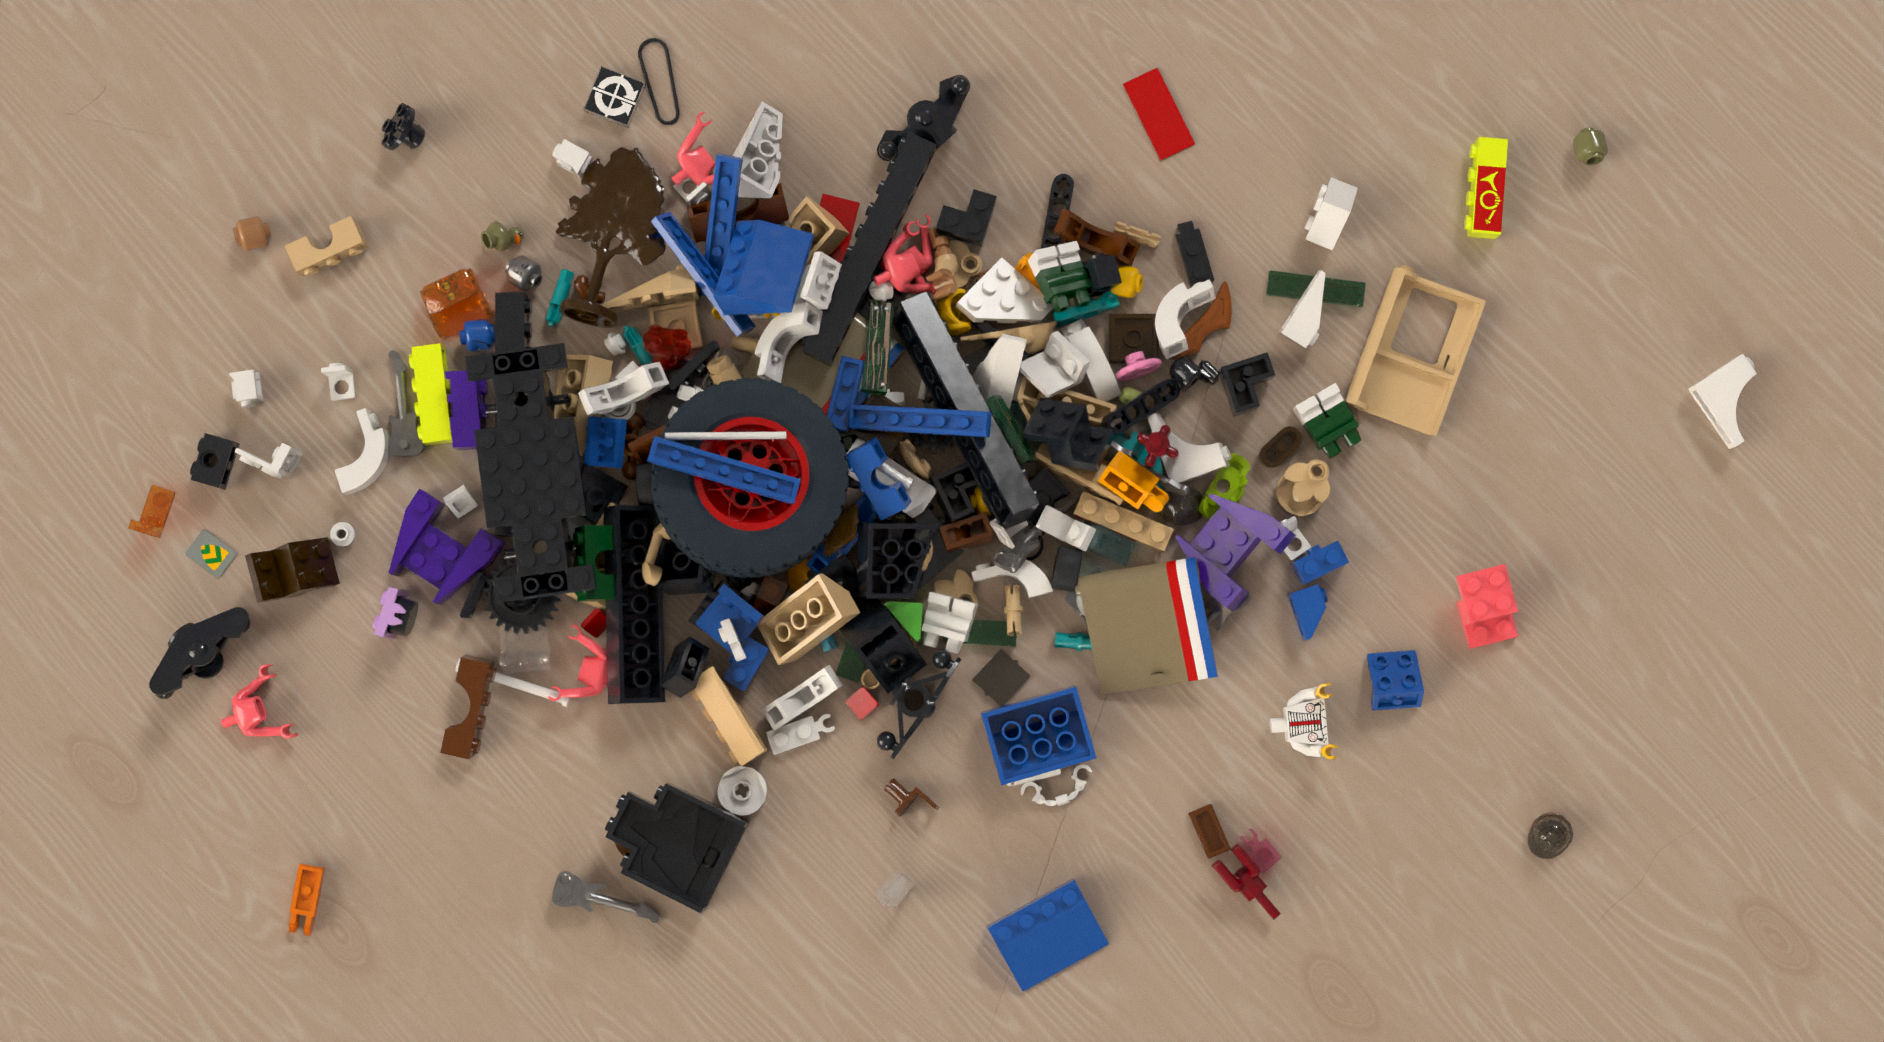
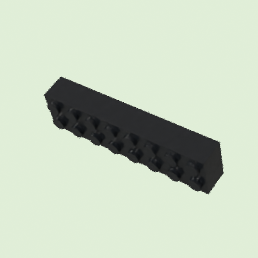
M613 505L604 507V525H612L613 550L604 552L605 575H614L615 593L614 600L606 601L608 704L665 702V688L660 686L665 675L663 590L657 585L647 584L642 575V565L647 556L653 531L661 522L655 506ZM661 544L654 563L656 566H659Z

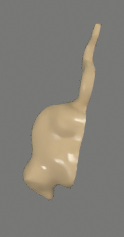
M1057 321L960 337L959 340H985L1000 338L1002 334L1027 339L1024 350L1028 354H1035L1045 349L1051 333L1056 331L1061 333L1060 328L1055 329Z

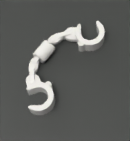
M1084 764L1076 766L1071 776V779L1076 781V790L1069 796L1066 793L1055 797V801L1045 800L1044 796L1040 794L1042 787L1034 782L1023 784L1020 792L1023 795L1027 786H1034L1036 794L1032 801L1038 804L1045 803L1048 806H1055L1056 804L1061 806L1070 803L1069 800L1076 798L1078 792L1082 791L1087 783L1077 777V771L1081 768H1085L1089 772H1092V770Z

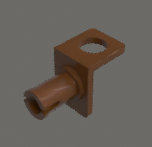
M895 778L889 783L896 790L888 785L884 788L885 792L900 803L894 812L898 816H902L919 795L934 809L938 810L940 808L920 789L915 787L913 791L908 792Z

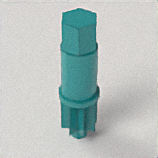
M561 270L552 300L549 302L550 306L545 320H548L547 325L550 327H555V323H560L562 313H560L559 307L561 301L568 298L574 277V272L569 270Z
M629 324L623 327L625 332L622 335L641 365L656 363L637 328H632Z

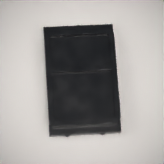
M671 354L663 369L668 381L689 361L684 357ZM706 369L700 375L696 373L690 379L691 384L689 386L693 387L695 385L703 390L710 387L712 379L709 370ZM668 386L653 393L642 415L644 426L656 430L666 425L670 420L668 415L673 406L679 408L686 401L677 398L678 392L674 393Z

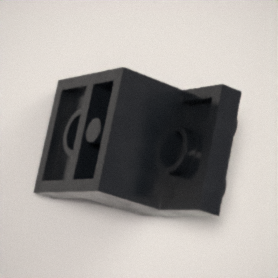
M1046 398L1039 399L1023 431L1024 440L1047 443L1052 464L1097 472L1115 437L1114 429L1090 425L1086 405Z

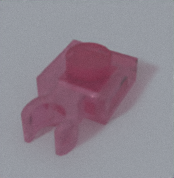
M1249 828L1248 830L1252 833L1253 838L1250 841H1246L1241 835L1240 839L1244 844L1252 848L1247 854L1258 865L1261 872L1264 873L1282 857L1267 838L1259 842L1257 833Z

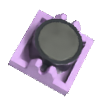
M389 587L388 591H384L380 601V605H383L381 613L375 617L373 623L374 635L394 639L396 634L405 637L410 634L417 617L418 602L407 599L409 592Z

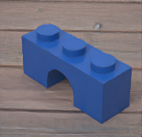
M877 438L852 449L846 454L849 470L855 473L859 480L858 486L860 490L868 496L871 510L876 516H879L881 521L906 509L912 501L901 481L886 485L878 480L876 468L881 466L888 458Z

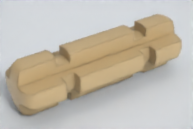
M1122 222L1116 223L1114 233L1127 235L1137 243L1143 245L1147 243L1152 248L1158 247L1161 239L1160 235L1155 233L1148 234L1149 231L1131 225L1128 227L1126 226L1127 224Z

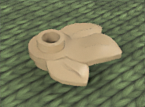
M950 240L949 248L956 255L958 270L954 278L957 288H961L968 283L970 277H974L981 272L983 264L977 254L970 253L965 243ZM972 261L975 263V267L968 269L966 263Z
M1312 460L1308 464L1295 463L1284 473L1283 477L1294 483L1292 495L1295 502H1303L1314 496L1316 500L1323 503L1330 494L1331 487L1327 480L1329 467L1322 460ZM1313 468L1320 469V476L1313 475Z
M957 569L953 581L939 580L934 583L936 593L959 599L967 597L971 602L978 604L977 596L972 592L973 580L961 569Z

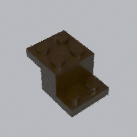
M328 537L290 542L273 550L245 555L257 603L298 597L314 589L340 584Z

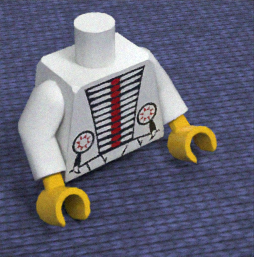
M1324 683L1318 687L1301 690L1290 698L1287 706L1283 707V717L1270 718L1271 733L1285 732L1286 742H1290L1293 749L1306 756L1337 759L1338 757L1331 756L1330 754L1332 748L1339 747L1338 745L1328 743L1324 700L1334 695V693L1328 695L1324 691L1325 686H1329L1331 683Z

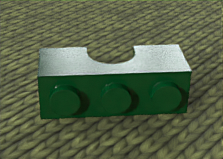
M583 525L575 528L573 545L576 549V556L573 566L593 564L597 590L576 592L577 602H605L614 600V575L602 574L595 565V558L598 553L613 550L612 525Z

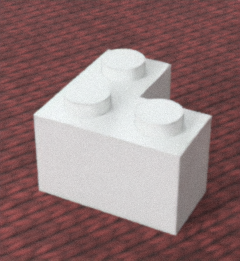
M1332 177L1327 185H1322L1313 208L1317 212L1314 217L1309 216L1304 228L1308 230L1306 240L1333 250L1351 212L1357 187Z

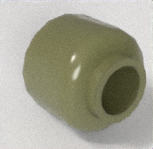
M1592 127L1582 129L1573 140L1576 158L1585 165H1596L1602 162L1608 153L1604 133L1600 130H1594Z

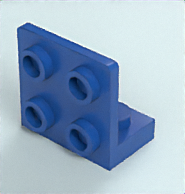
M723 584L718 590L719 595L696 621V625L733 654L728 641L723 642L718 630L722 628L720 622L728 618L732 620L742 645L764 616Z
M1415 650L1371 653L1367 655L1373 687L1371 698L1372 711L1421 707L1424 687Z

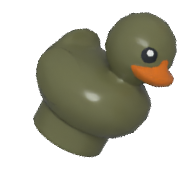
M497 221L489 224L487 229L481 233L482 243L487 250L494 248L498 251H504L509 248L511 243L520 244L524 238V232L521 228L512 227L507 231Z

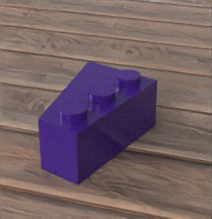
M467 370L445 372V377L450 379L451 394H447L448 402H451L452 409L450 425L453 448L456 450L476 449L474 430L486 429L485 418H489V414L486 415L485 412L487 409H485L484 394H488L487 380L469 382Z

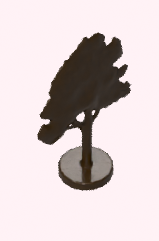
M624 147L618 148L612 152L610 161L606 166H603L598 158L589 164L581 180V184L590 189L589 194L584 195L581 199L575 195L569 198L571 209L577 212L568 220L564 217L558 223L557 235L577 239L582 242H591L592 250L596 252V263L586 300L564 299L559 307L560 313L574 321L595 327H615L618 320L617 314L602 305L596 304L607 264L615 255L631 254L634 260L638 261L640 265L645 266L658 259L666 250L663 237L653 238L654 234L658 231L651 222L655 216L664 214V209L661 208L665 201L663 196L664 186L661 185L659 176L655 173L654 168H650L638 148L628 150ZM612 238H619L621 241L620 245L612 251H608ZM598 240L601 241L600 247H597Z

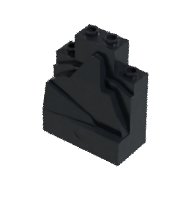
M669 782L665 783L664 786L660 785L654 795V799L657 800L656 803L631 791L627 792L626 795L622 794L616 805V808L619 810L615 818L611 816L604 829L608 831L605 836L606 838L632 850L630 854L625 853L620 863V866L623 867L621 874L699 913L705 911L750 821Z

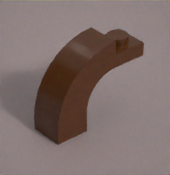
M1062 209L1054 230L1055 233L1062 237L1061 240L1066 243L1077 241L1080 250L1091 255L1105 253V256L1115 255L1117 264L1130 267L1140 246L1139 243L1127 235L1098 228L1070 210Z

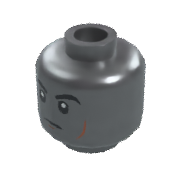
M522 255L512 258L505 269L508 282L523 291L537 288L542 282L541 266L526 256Z

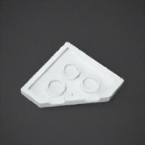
M1003 258L955 306L971 321L980 323L987 320L997 321V323L1026 321L1030 322V324H1040L1054 309L1052 303L1045 304L1042 292Z

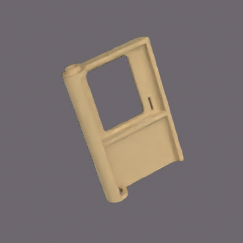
M1406 265L1395 267L1345 398L1346 405L1429 436H1437L1486 301L1418 277L1412 267ZM1413 289L1452 301L1457 305L1446 339L1435 364H1429L1396 352L1391 348Z

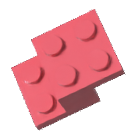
M1505 564L1456 576L1462 598L1461 601L1456 603L1469 649L1518 637L1512 613L1518 612Z

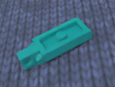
M1105 292L1100 299L1093 300L1091 298L1090 303L1085 307L1078 308L1074 306L1064 312H1054L1053 322L1057 321L1055 327L1058 328L1071 324L1081 318L1084 320L1101 315L1104 311L1117 308L1120 305L1118 297L1112 292Z

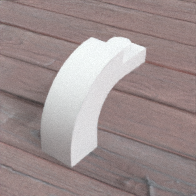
M1210 279L1205 282H1198L1188 290L1182 282L1169 291L1161 301L1156 312L1155 328L1160 348L1166 360L1188 350L1186 337L1180 328L1184 316L1194 308L1216 299L1214 287Z
M806 301L794 304L792 312L780 313L779 316L774 317L762 333L755 350V355L761 358L757 376L769 382L772 380L781 383L784 364L789 350L799 339L819 334L823 311Z
M1082 318L1061 328L1062 335L1090 361L1085 378L1093 396L1096 399L1107 402L1121 395L1116 378L1103 350L1090 327L1086 326Z
M656 362L642 365L632 373L613 382L583 389L578 392V395L587 415L596 413L601 415L644 399L667 386L669 382L661 363Z
M366 408L356 411L365 437L363 453L354 463L334 470L341 492L346 495L356 493L371 485L381 475L389 458L388 446L390 438L388 430L384 428L377 429L379 421L376 414L371 413Z

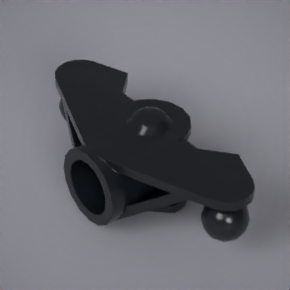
M956 75L942 80L939 83V98L935 102L922 100L912 105L907 113L908 126L902 131L886 130L877 147L879 158L884 161H891L892 158L896 159L900 152L897 150L902 137L907 138L909 132L936 144V150L957 132L953 123L970 90L968 78L963 75Z
M236 607L198 623H187L180 627L169 639V648L150 679L149 688L152 693L160 699H168L174 694L175 690L182 688L183 679L188 676L195 675L202 679L216 676L223 668L224 659L221 650L228 639L240 638L241 634L250 628V619L247 611L241 607Z
M939 649L932 656L933 664L937 668H947L949 671L909 683L912 677L908 675L905 681L896 684L892 691L893 698L889 704L893 706L897 700L900 743L896 742L895 735L889 731L881 732L877 737V745L881 750L893 751L892 759H895L923 719L933 715L936 710L935 702L962 660L960 657L954 662L947 650ZM943 678L932 696L929 690L922 685ZM910 690H918L924 695V704L918 710H910L905 706L904 697ZM903 713L910 717H917L905 736Z

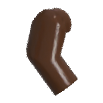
M584 275L578 276L574 281V289L582 300H586L589 288V279ZM599 291L596 303L604 304L605 292Z

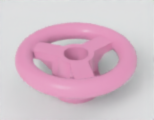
M1143 351L1129 354L1125 357L1128 366L1120 369L1115 377L1118 381H1128L1145 376L1159 369L1162 361L1158 358L1145 359Z

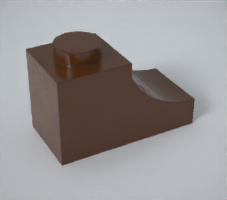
M986 512L939 527L947 552L961 548L971 549L990 543L994 536Z
M766 575L756 594L752 607L763 616L767 615L783 602L790 586Z

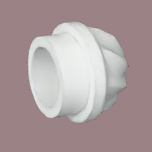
M889 280L877 286L873 281L869 288L870 295L875 300L881 302L892 299L893 284Z

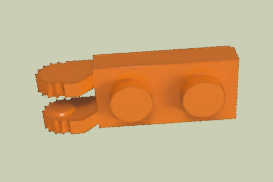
M302 863L298 865L290 907V933L297 931L299 915L306 916L304 935H311L315 922L314 917L317 915L325 867Z

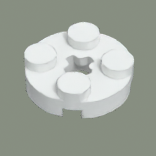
M746 766L734 767L728 770L720 780L717 790L718 798L721 805L731 813L741 816L749 815L760 809L765 802L767 784L762 774L756 769ZM741 783L744 787H749V791L746 792L747 797L745 798L742 795L736 794V790L739 789L738 785Z

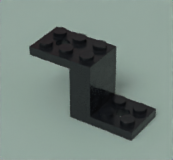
M844 553L804 582L807 584L818 574L822 573L836 583L842 582L841 587L849 591L860 613L839 628V630L888 694L893 691L896 684L905 681L908 675L913 676L927 665L879 599H866L857 596V570ZM899 658L895 665L890 666L893 659Z

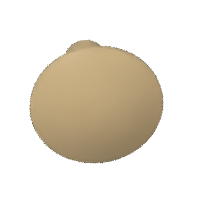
M908 439L904 442H899V451L910 470L921 478L930 480V470L932 469L924 458L920 460L915 454L916 449Z

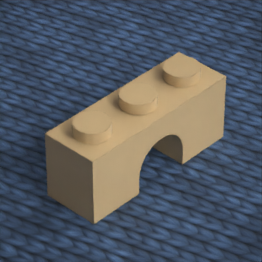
M349 216L329 225L333 239L331 244L325 249H316L313 240L307 236L285 245L295 271L301 276L309 277L318 273L319 268L326 265L328 267L337 265L341 262V258L348 255L353 257L362 253L363 249L368 247L357 220Z

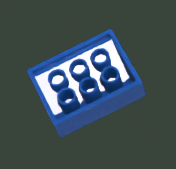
M762 220L737 221L713 296L723 314L742 315L792 312L814 239L813 234Z
M1075 685L980 712L1001 785L1096 759Z
M1074 879L1065 882L987 926L1022 991L1031 988L1109 944Z

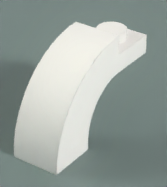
M1025 560L1021 568L1015 573L1003 570L995 564L993 567H990L989 563L976 566V571L971 573L974 583L999 576L1012 577L1024 586L1028 599L1053 592L1045 574L1028 560Z
M828 665L761 711L775 731L831 695L843 685L831 666Z

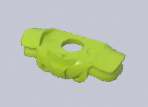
M1231 453V460H1228L1230 466L1218 470L1199 506V512L1204 517L1211 519L1221 507L1209 497L1210 494L1235 503L1241 500L1248 481L1245 477L1250 470V464L1244 457ZM1221 479H1225L1229 483V489L1225 493H1220L1217 490V483Z

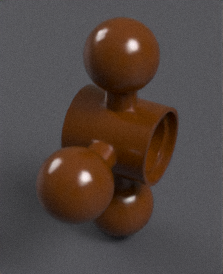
M634 412L626 423L627 429L630 430V433L625 435L624 454L628 456V461L622 466V474L628 480L636 479V467L638 465L633 453L628 450V443L640 438L638 437V431L644 426V418L637 412Z

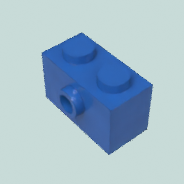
M1336 541L1323 548L1318 544L1306 550L1308 555L1291 563V566L1300 584L1304 585L1349 563L1339 541Z
M747 637L742 645L746 658L737 662L732 654L728 661L731 663V666L723 680L744 692H747L770 652L769 648L750 637Z

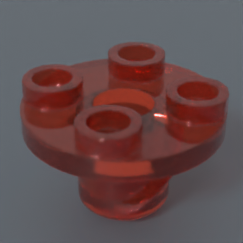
M651 325L649 330L643 335L642 345L644 349L653 356L652 363L660 362L663 370L676 366L678 360L688 356L691 351V341L687 337L688 333L683 329L662 328L659 325Z

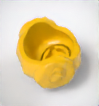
M957 288L955 293L938 300L936 303L937 313L946 322L948 333L951 336L965 334L971 329L972 321L955 307L957 302L965 295V289Z

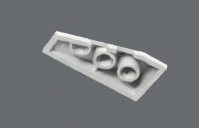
M763 101L760 103L733 154L735 157L743 158L738 197L771 198L780 180L778 168L781 152H779V144L782 138L783 114Z
M1007 334L1000 336L989 351L988 356L978 365L977 370L972 375L974 382H977L981 387L984 401L991 406L996 423L1000 424L1004 430L1027 339Z

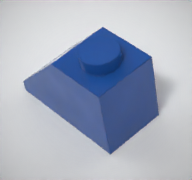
M1318 584L1287 595L1303 641L1312 638L1326 609L1325 603L1328 602L1324 588L1320 589Z

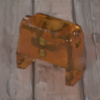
M472 268L454 272L424 286L420 291L429 318L436 333L442 340L447 339L449 336L458 335L459 331L463 330V325L466 321L488 320L495 317L492 307Z

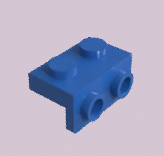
M588 417L584 465L622 469L627 420Z

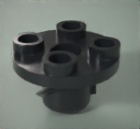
M401 103L397 107L393 118H388L384 122L381 130L385 133L381 144L385 148L394 150L401 143L409 146L410 149H415L421 145L425 137V130L420 125L413 123L415 119L414 108Z

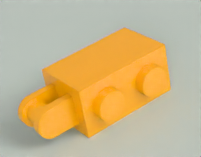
M1120 450L1098 479V482L1137 509L1143 503L1151 510L1160 512L1169 501L1168 494L1156 486L1160 478Z

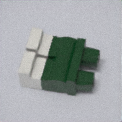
M1077 241L1060 244L1056 248L1052 246L1035 250L1028 260L1039 288L1044 295L1045 304L1052 303L1056 313L1064 312L1070 308L1071 305L1068 299L1073 298L1078 308L1087 306L1091 301L1088 290L1092 283L1090 278L1088 279L1087 271L1078 254L1080 248Z
M1336 383L1293 408V412L1315 443L1318 451L1322 449L1329 459L1342 452L1336 442L1341 437L1344 438L1349 448L1361 441L1360 434L1356 429L1359 424L1347 407Z

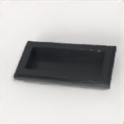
M479 572L460 612L461 618H472L483 593L482 589L485 588L486 580L489 579L485 573Z

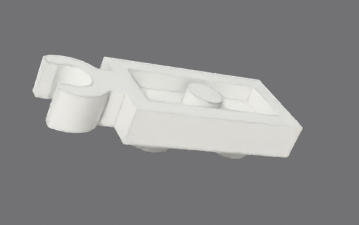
M824 714L817 722L814 721L813 716H809L784 725L775 731H767L766 734L773 754L776 755L821 739L820 731L827 733L834 731L835 726L826 728L823 724L824 720L830 718L831 715Z

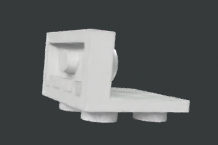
M821 251L814 252L811 264L805 267L794 304L807 301L819 310L827 309L842 264Z
M1059 331L1051 333L1043 352L1021 361L1019 371L1047 398H1050L1082 383L1090 361Z
M282 443L280 447L278 446L272 454L273 461L269 463L239 448L235 450V453L241 455L240 461L259 469L263 466L261 471L279 479H282L283 476L292 477L304 453Z

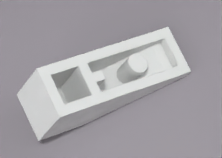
M1321 270L1317 271L1279 331L1304 348H1307L1308 345L1312 346L1319 336L1317 330L1320 326L1325 272Z

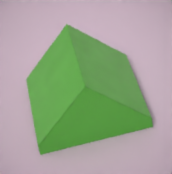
M887 601L884 604L885 607L917 643L921 641L923 603Z

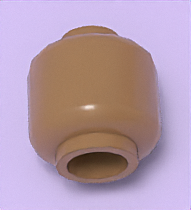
M258 216L239 220L236 223V227L233 228L237 246H242L246 251L265 247L267 237H271L268 223H263Z

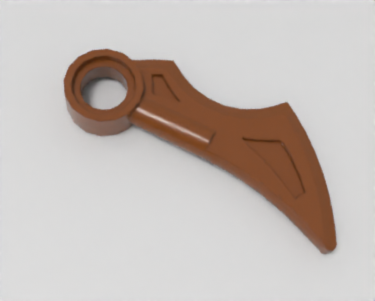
M1226 281L1222 283L1216 299L1213 300L1206 312L1183 333L1186 337L1188 350L1169 359L1176 360L1180 357L1198 353L1207 335L1215 330L1230 329L1232 304Z

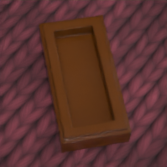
M1212 804L1188 813L1207 859L1231 850Z

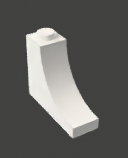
M1744 354L1733 358L1688 388L1729 449L1744 442L1737 425L1736 406L1743 387L1757 374L1754 370V363L1749 357H1745Z
M1155 413L1147 417L1152 433L1159 432L1161 427L1166 425L1161 414ZM1172 432L1168 436L1170 446L1176 448L1179 452V458L1176 460H1172L1167 455L1162 457L1169 479L1171 478L1181 484L1230 466L1228 460H1231L1230 452L1227 446L1223 447L1222 443L1195 445L1178 438Z

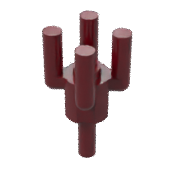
M1163 425L1159 432H1153L1149 436L1144 433H1140L1137 436L1139 444L1145 445L1148 452L1145 463L1149 468L1155 467L1157 458H1162L1166 455L1172 460L1179 458L1178 450L1170 446L1168 436L1171 434V429L1168 425Z
M1235 844L1231 851L1242 863L1243 867L1232 874L1219 859L1211 866L1234 892H1241L1248 902L1256 898L1273 920L1276 919L1281 913L1263 893L1267 885L1259 876L1261 869L1241 845Z

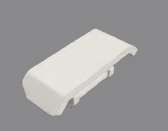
M857 438L851 446V448L849 449V451L847 452V454L852 449L866 442L860 438ZM890 458L876 468V476L883 484L891 485L901 481L912 501L902 511L912 518L925 510L937 491L936 488ZM849 470L848 476L858 482L859 480L855 473Z

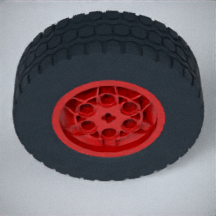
M741 378L736 379V381L720 382V384H714L692 396L690 400L677 409V412L673 414L664 427L660 436L665 439V433L786 431V439L670 441L724 457H728L730 452H737L741 456V462L768 470L771 467H778L782 474L801 479L795 502L792 505L775 499L764 501L758 494L731 486H724L718 482L653 464L651 488L658 518L670 539L676 543L675 545L693 561L702 564L703 567L724 575L744 578L777 574L794 567L813 554L838 522L845 505L849 484V468L845 447L828 415H825L824 411L816 403L811 402L812 399L803 393H798V390L788 385L785 387L779 382L772 380L769 382L766 379L753 378V380ZM762 448L766 456L762 459H757L754 457L752 450ZM745 494L749 502L746 505H739L735 500V496Z

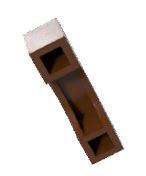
M781 183L777 184L771 198H755L748 207L736 211L735 227L737 221L762 220L773 224H781L789 220ZM711 201L687 206L689 221L696 243L706 242Z
M464 655L460 658L456 682L468 693L470 710L462 723L445 729L440 753L464 759H470L475 754H478L481 746V740L478 739L479 732L484 729L486 723V716L483 713L485 706L488 707L491 700V692H488L490 682H494L497 671L496 668H493L495 661L471 655Z

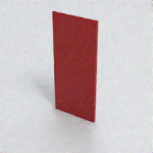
M1158 68L1123 83L1160 161L1195 145Z
M823 193L820 206L833 215L849 232V235L836 250L829 255V257L840 263L849 247L860 203Z

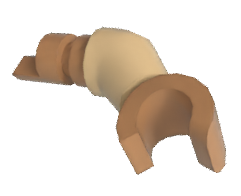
M931 227L928 232L933 250L936 251V259L934 260L935 271L928 275L926 279L929 282H933L936 291L933 299L938 301L957 291L954 275L958 270L956 255L949 248V238L947 236L939 237L936 228Z

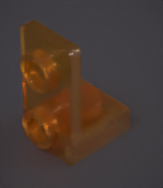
M152 485L140 520L131 519L128 529L160 538L176 493Z

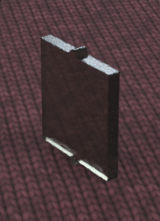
M1000 649L972 680L985 691V696L989 695L998 705L1003 706L1030 675L1018 665V660H1013L1006 652Z

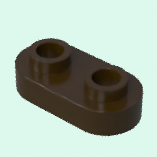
M1291 426L1279 431L1261 448L1259 460L1262 465L1267 468L1279 466L1301 445L1302 435L1300 431ZM1285 436H1291L1293 442L1287 444L1284 440ZM1268 452H1273L1275 454L1274 460H1269L1267 458Z

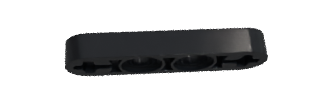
M1059 174L1053 180L1041 249L1050 247V244L1045 245V241L1051 244H1064L1061 236L1057 239L1049 237L1048 229L1056 226L1060 215H1056L1052 211V206L1055 203H1062L1066 210H1070L1074 181L1067 174ZM1061 180H1065L1066 185L1070 186V188H1065L1063 196L1068 197V200L1059 197L1060 187L1056 186V183L1060 184Z
M1167 379L1155 384L1106 414L1101 421V426L1114 429L1115 435L1124 432L1177 399L1180 394L1179 384L1173 379ZM1169 387L1171 391L1167 395L1161 396L1159 394ZM1147 395L1154 399V406L1152 408L1148 407L1145 402ZM1129 406L1134 407L1136 410L1135 419L1128 416L1127 410ZM1119 418L1122 419V421L1117 423L1115 427L1111 426L1113 420Z

